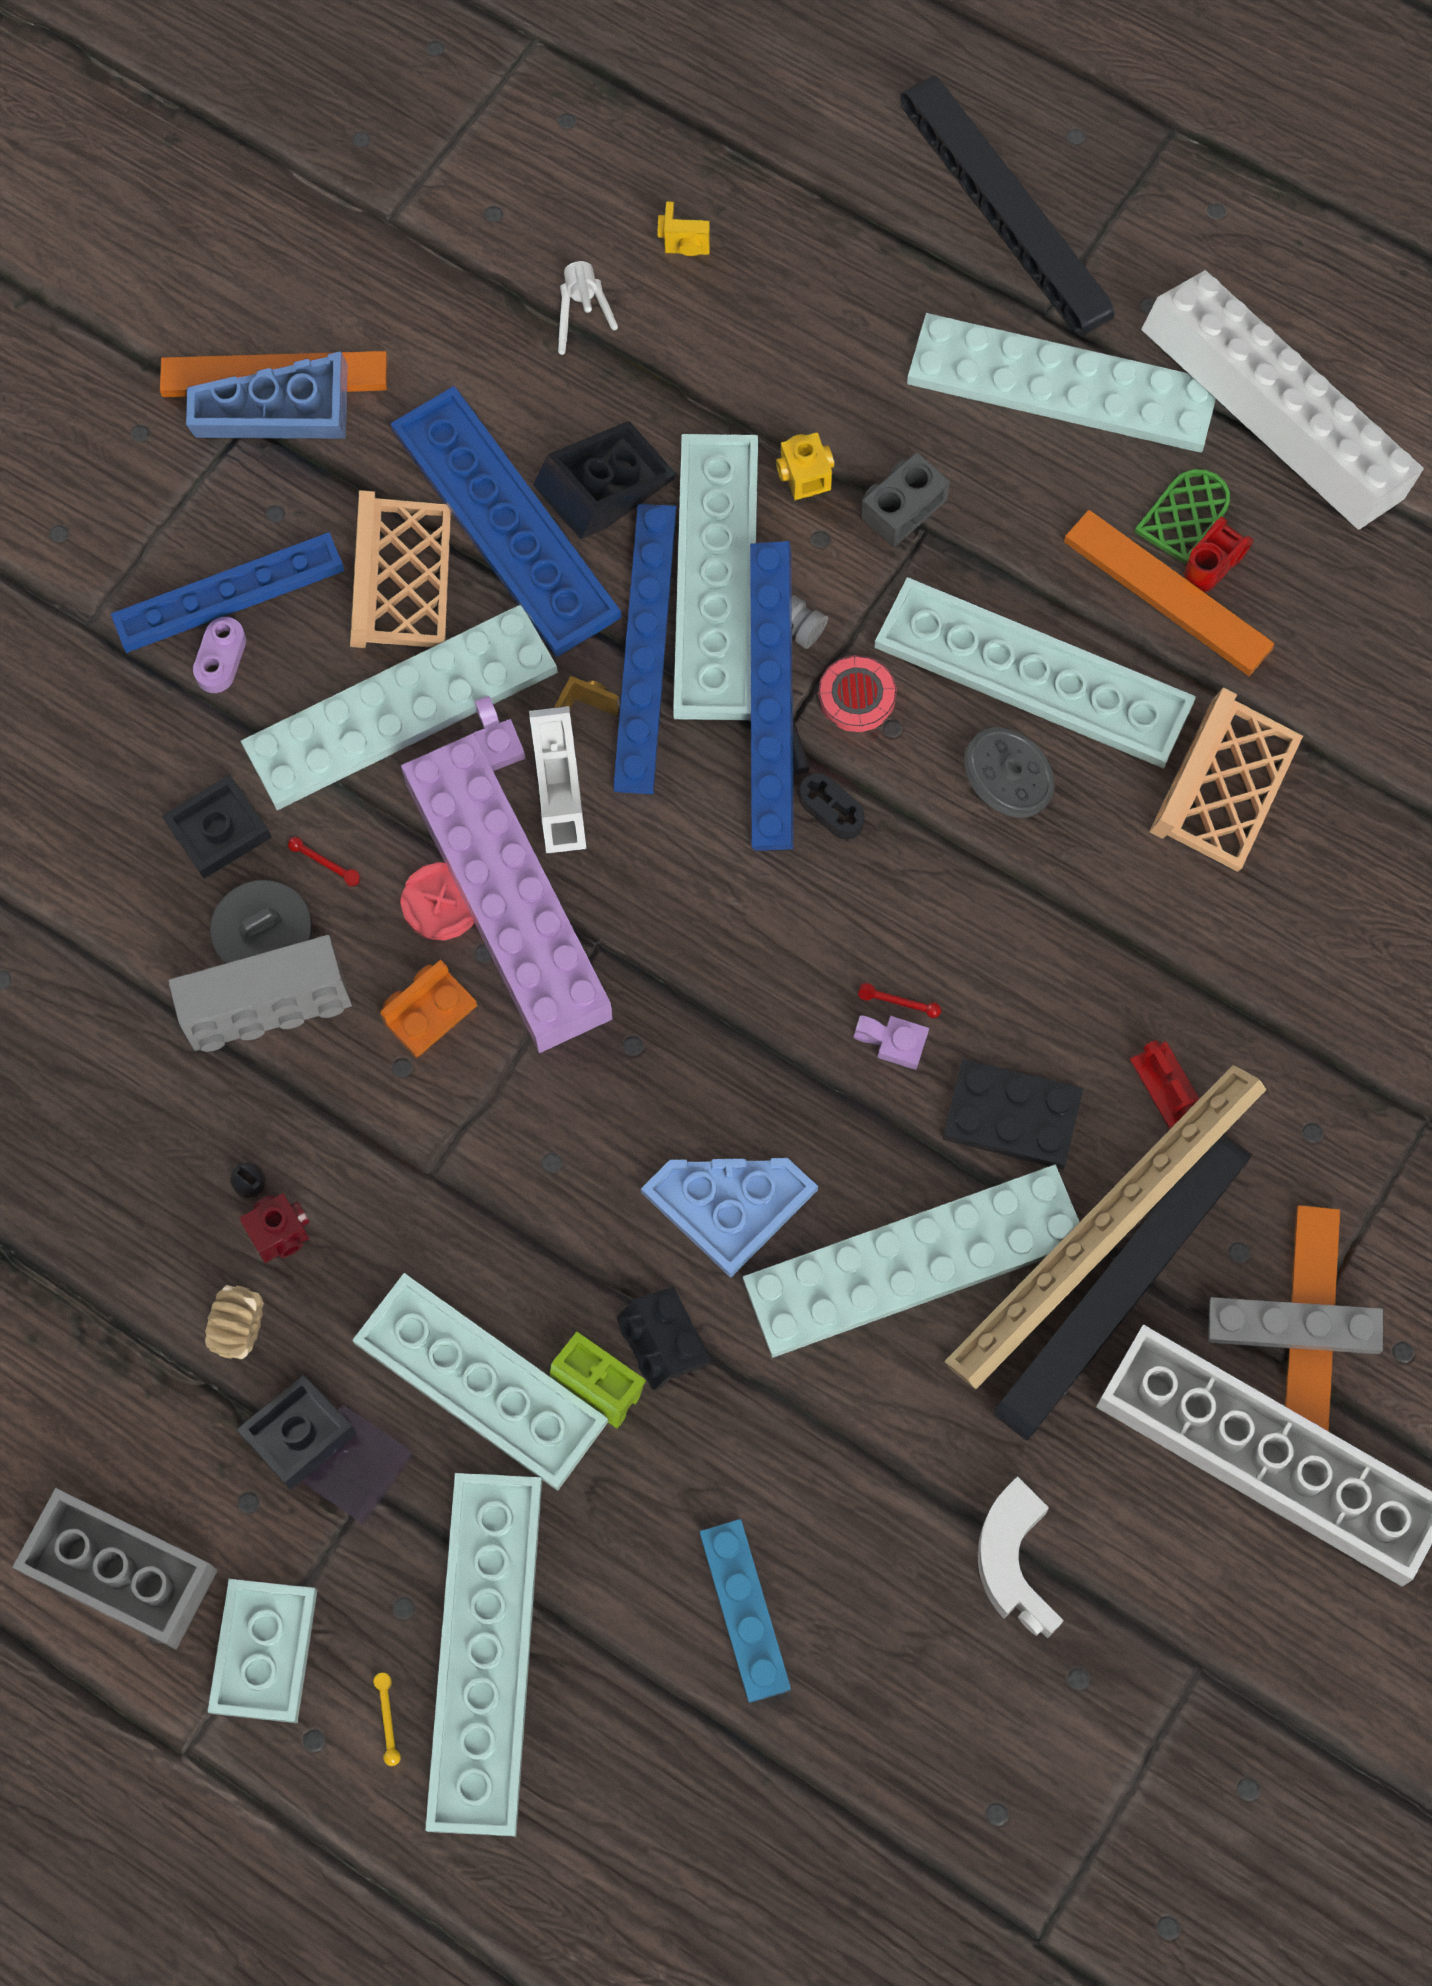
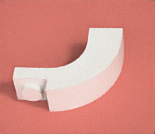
M569 706L529 711L546 854L586 849Z
M1017 1477L998 1496L986 1517L978 1544V1568L984 1590L1002 1618L1005 1619L1017 1607L1022 1612L1018 1616L1022 1624L1034 1635L1037 1636L1041 1632L1048 1639L1064 1620L1028 1585L1020 1570L1018 1556L1021 1540L1046 1514L1049 1507Z

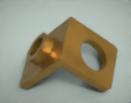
M570 676L554 707L569 706L571 710L575 700H578L614 716H618L620 713L618 695L609 692L599 682L593 680L585 682L573 676Z

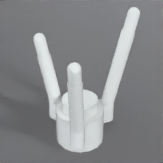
M574 262L569 264L564 270L566 283L560 286L562 296L558 353L560 355L565 354L571 297L575 301L582 302L584 311L589 313L592 310L590 299L595 294L612 330H617L618 328L611 308L602 291L601 280L595 279L593 267L588 262Z

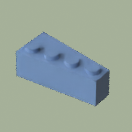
M339 351L327 354L328 357L312 361L305 359L283 368L274 370L267 368L256 371L257 374L237 378L234 376L188 387L186 426L195 438L346 439L348 364L342 352Z

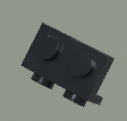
M674 1287L634 1299L617 1316L621 1334L628 1341L638 1361L639 1370L647 1379L652 1390L662 1388L672 1378L704 1368L711 1361Z

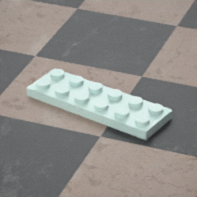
M405 1273L352 1340L363 1351L533 1474L541 1477L543 1481L557 1491L609 1422L607 1417Z

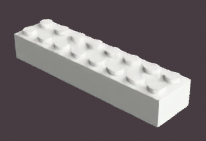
M1204 270L1157 297L1141 330L1358 530L1405 499L1424 468L1408 452L1404 451L1384 433L1379 426L1362 413L1353 402L1348 400L1324 376L1308 364L1298 352L1294 351L1269 326L1254 315L1244 303L1239 301L1221 285L1215 277Z
M1145 1325L1141 1327L1096 1406L1103 1412L1402 1587L1414 1579L1432 1545V1491Z

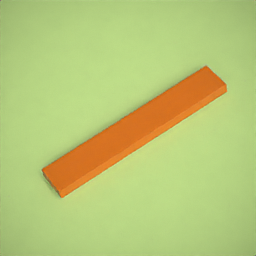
M386 351L342 352L348 364L347 392L387 391L388 357ZM331 353L161 358L160 393L162 397H187L188 387L234 376L237 378L257 374L256 371L267 368L272 370L283 368L305 359L312 361L328 357L327 354Z
M1088 510L1065 536L1064 543L1246 675L1250 676L1273 650L1274 642L1092 511Z
M1297 1206L1291 1303L1335 1305L1340 1209ZM1288 1348L1285 1407L1329 1432L1333 1351Z

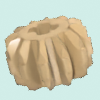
M226 1285L217 1293L210 1315L207 1318L208 1324L205 1330L206 1347L211 1352L229 1359H243L252 1351L253 1344L257 1340V1334L261 1327V1318L264 1314L262 1311L264 1303L260 1294L250 1291V1288L238 1285L236 1287Z

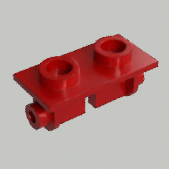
M1155 1040L1143 1047L1144 1052L1130 1058V1061L1168 1128L1171 1129L1199 1100V1097L1168 1043L1165 1041L1159 1044Z

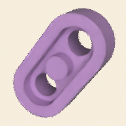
M220 617L213 620L206 628L193 666L194 677L199 687L206 692H222L230 687L235 678L246 645L244 630L237 620L231 617ZM223 631L230 632V634L225 638L218 637V635ZM211 665L219 666L214 672L206 671Z

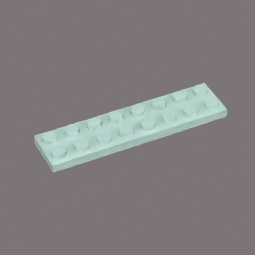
M929 313L925 315L907 379L908 385L1202 453L1216 400L1189 373Z
M682 434L674 719L751 720L750 544L756 543L758 435Z
M908 577L875 640L876 649L1163 769L1196 696Z
M518 605L241 740V743L276 810H279L477 713L475 701L490 696L492 703L495 704L558 673L557 666L521 605Z
M1055 1164L743 1276V1282L771 1357L774 1358L1042 1261L1077 1226L1079 1219Z
M455 1473L425 1830L427 1832L516 1837L542 1491L541 1477Z

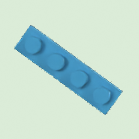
M741 1519L699 1531L748 1702L752 1703L791 1691Z

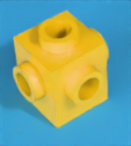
M818 432L810 435H795L787 441L781 442V458L776 459V466L781 481H788L794 500L831 490V468L834 467V460L830 447L822 445Z

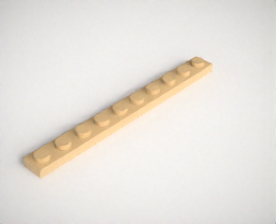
M1232 1065L944 1361L948 1367L974 1389H977L1266 1091L1261 1080Z

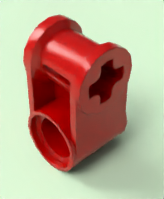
M1220 517L1210 527L1201 541L1193 547L1184 571V578L1203 592L1213 589L1227 572L1243 559L1254 541L1252 537H1243L1228 526V520L1224 517ZM1198 565H1204L1210 570L1202 569Z

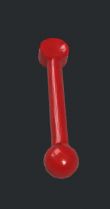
M295 836L289 839L288 848L291 851H300L342 876L346 885L350 887H355L359 884L360 875L356 870H345L303 845V841L299 837Z
M869 983L862 984L858 991V996L863 1000L868 1001L873 998L926 1012L930 1018H937L941 1014V1007L937 1003L927 1005L877 991Z

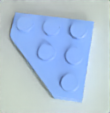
M771 1158V1161L712 1159L711 1162H687V1160H669L641 1188V1193L730 1278L818 1191V1186L788 1158Z

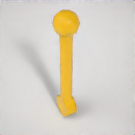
M378 1673L374 1677L373 1683L380 1692L387 1748L383 1759L386 1765L395 1766L400 1762L401 1755L395 1749L388 1693L392 1680L388 1674Z

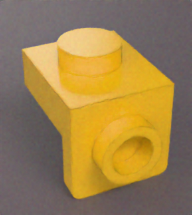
M666 201L665 215H658V238H664L665 253H678L686 256L709 255L710 221L675 219L674 202Z

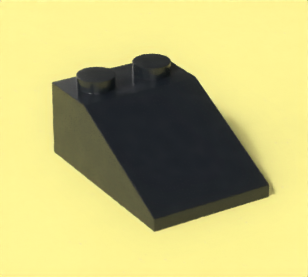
M627 421L547 454L533 486L580 539H583L611 526L637 507L638 504H641L674 480L677 474L633 424Z

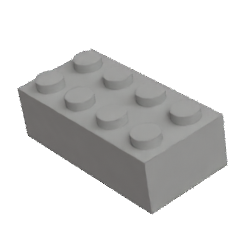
M329 935L168 980L179 1025L194 1051H215L222 1048L225 1042L239 1038L242 1040H253L264 1035V1031L278 1027L282 1029L295 1028L302 1025L304 1020L316 1016L322 1018L334 1017L341 1014L344 1008L352 1006L342 967Z
M57 1488L52 1493L12 1567L20 1573L177 1650L218 1571L210 1563Z

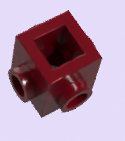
M284 1193L277 1197L269 1195L262 1198L253 1206L254 1210L239 1218L264 1263L279 1255L281 1258H285L296 1253L303 1247L302 1242L309 1239L303 1226L309 1224L310 1221L299 1202L296 1201L290 1205Z

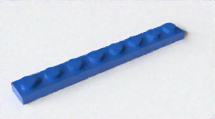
M638 504L614 792L654 794L677 514L676 506Z
M789 541L751 543L752 848L754 851L794 849L791 545Z

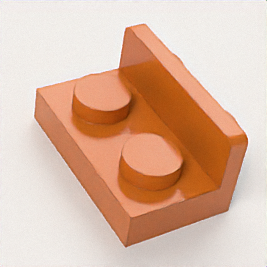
M439 960L433 966L429 964L423 967L415 975L414 983L403 992L397 991L388 997L383 1004V1009L380 1011L384 1025L416 1059L477 1007L476 1000L449 973L447 965L442 960Z

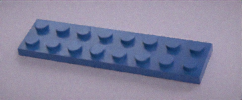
M455 386L390 423L394 435L442 501L451 510L455 519L516 603L524 609L533 626L556 658L622 618L621 610Z

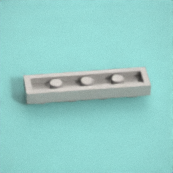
M1211 1297L1209 1300L1208 1343L1380 1354L1383 1351V1309Z

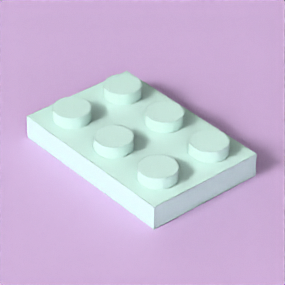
M229 1579L208 1713L298 1723L317 1590L315 1588Z

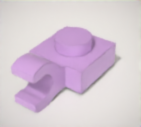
M490 696L475 701L476 711L484 729L474 732V735L492 770L494 771L526 759L511 719L499 723Z
M860 1015L853 1038L865 1043L881 1046L877 1058L916 1070L929 1028L890 1016L886 1027L875 1019Z

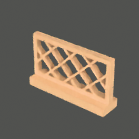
M359 490L350 647L365 648L366 642L434 647L445 641L451 510L446 504L375 498V492ZM381 511L396 512L405 522L391 531L381 521ZM425 515L442 516V526L431 535L418 523ZM410 527L424 539L411 550L398 538ZM380 532L385 536V537H384L383 539H381V540H380ZM439 537H441V545L436 541ZM390 542L404 555L391 566L379 555V551ZM428 546L440 556V561L430 569L416 557ZM410 561L422 575L408 585L396 571ZM378 566L383 570V572L380 573L379 575H378ZM438 571H440L439 579L434 575ZM388 577L402 589L389 601L377 590V586ZM427 580L439 591V595L428 604L414 591ZM406 596H409L420 610L406 620L394 606ZM376 600L382 605V606H381L380 608H378L377 610H376ZM437 605H438V615L432 610V609H434ZM386 612L400 624L392 632L375 631V621ZM427 615L437 625V636L420 634L412 625Z
M1223 687L1211 701L1149 832L1161 839L1168 835L1239 872L1246 861L1303 736L1235 701L1237 694ZM1234 715L1248 721L1253 734L1236 739L1230 724ZM1226 735L1228 741L1221 743L1224 736ZM1275 735L1289 742L1284 754L1271 757L1264 738ZM1256 740L1263 760L1246 764L1239 745ZM1231 748L1238 767L1220 771L1215 755L1217 751ZM1280 762L1276 770L1274 763ZM1266 766L1271 783L1268 787L1256 790L1249 771ZM1209 768H1210L1212 774L1206 776V774H1207V772H1208V770H1209ZM1240 773L1248 793L1230 797L1224 778ZM1215 781L1222 800L1205 805L1199 789L1202 784ZM1265 795L1261 803L1259 796ZM1250 799L1256 816L1254 820L1240 823L1234 803ZM1195 801L1197 807L1190 809ZM1225 806L1232 826L1215 831L1208 811ZM1200 814L1207 833L1194 836L1181 829L1186 817ZM1249 828V831L1245 836L1243 829ZM1235 832L1241 847L1236 857L1222 850L1218 839L1219 836Z

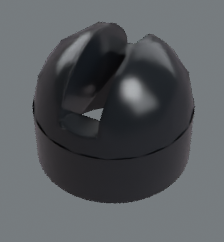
M250 1162L240 1163L233 1169L230 1182L238 1195L251 1198L257 1196L263 1190L265 1176L256 1164ZM243 1171L256 1180L252 1186L239 1176Z

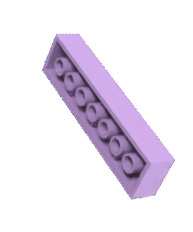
M474 733L401 765L406 786L473 917L474 923L538 1052L541 1053L612 1020L611 1002Z

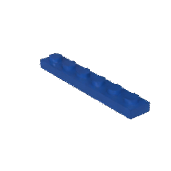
M328 532L111 613L122 645L126 653L217 618L344 572L345 570L332 537Z

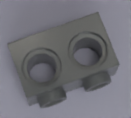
M916 452L907 461H899L892 468L889 477L880 485H872L862 497L861 519L895 548L948 500L950 481ZM918 483L924 487L912 488L909 484ZM892 507L897 511L889 513L883 511L882 508Z

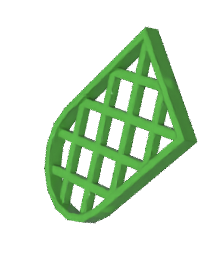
M1193 469L1182 473L1168 486L1167 490L1136 527L1134 533L1186 565L1192 549L1187 554L1185 544L1196 543L1193 546L1195 547L1206 535L1210 527L1220 517H1224L1229 507L1230 491L1225 481L1217 474L1207 470ZM1203 477L1204 485L1191 486L1189 478ZM1209 479L1214 481L1215 483L1210 484ZM1184 480L1186 487L1175 488ZM1221 488L1225 499L1213 500L1211 489ZM1206 490L1208 501L1195 503L1192 492ZM1187 493L1189 504L1176 505L1174 494ZM1169 496L1171 506L1160 507ZM1224 505L1222 511L1217 516L1215 506ZM1210 507L1212 517L1198 519L1196 508ZM1191 509L1193 520L1180 522L1177 511ZM1172 512L1174 523L1161 524L1159 513ZM1154 515L1156 525L1145 526ZM1211 523L1202 535L1200 525ZM1195 526L1197 536L1183 538L1181 527ZM1176 528L1178 539L1165 541L1162 530ZM1157 531L1159 539L1148 532ZM1180 545L1181 553L1170 546Z

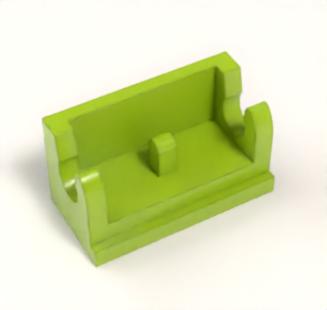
M579 1332L574 1334L551 1363L549 1376L607 1417L608 1423L616 1429L624 1421L626 1412L631 1404L635 1405L638 1402L643 1385L646 1382L643 1377Z

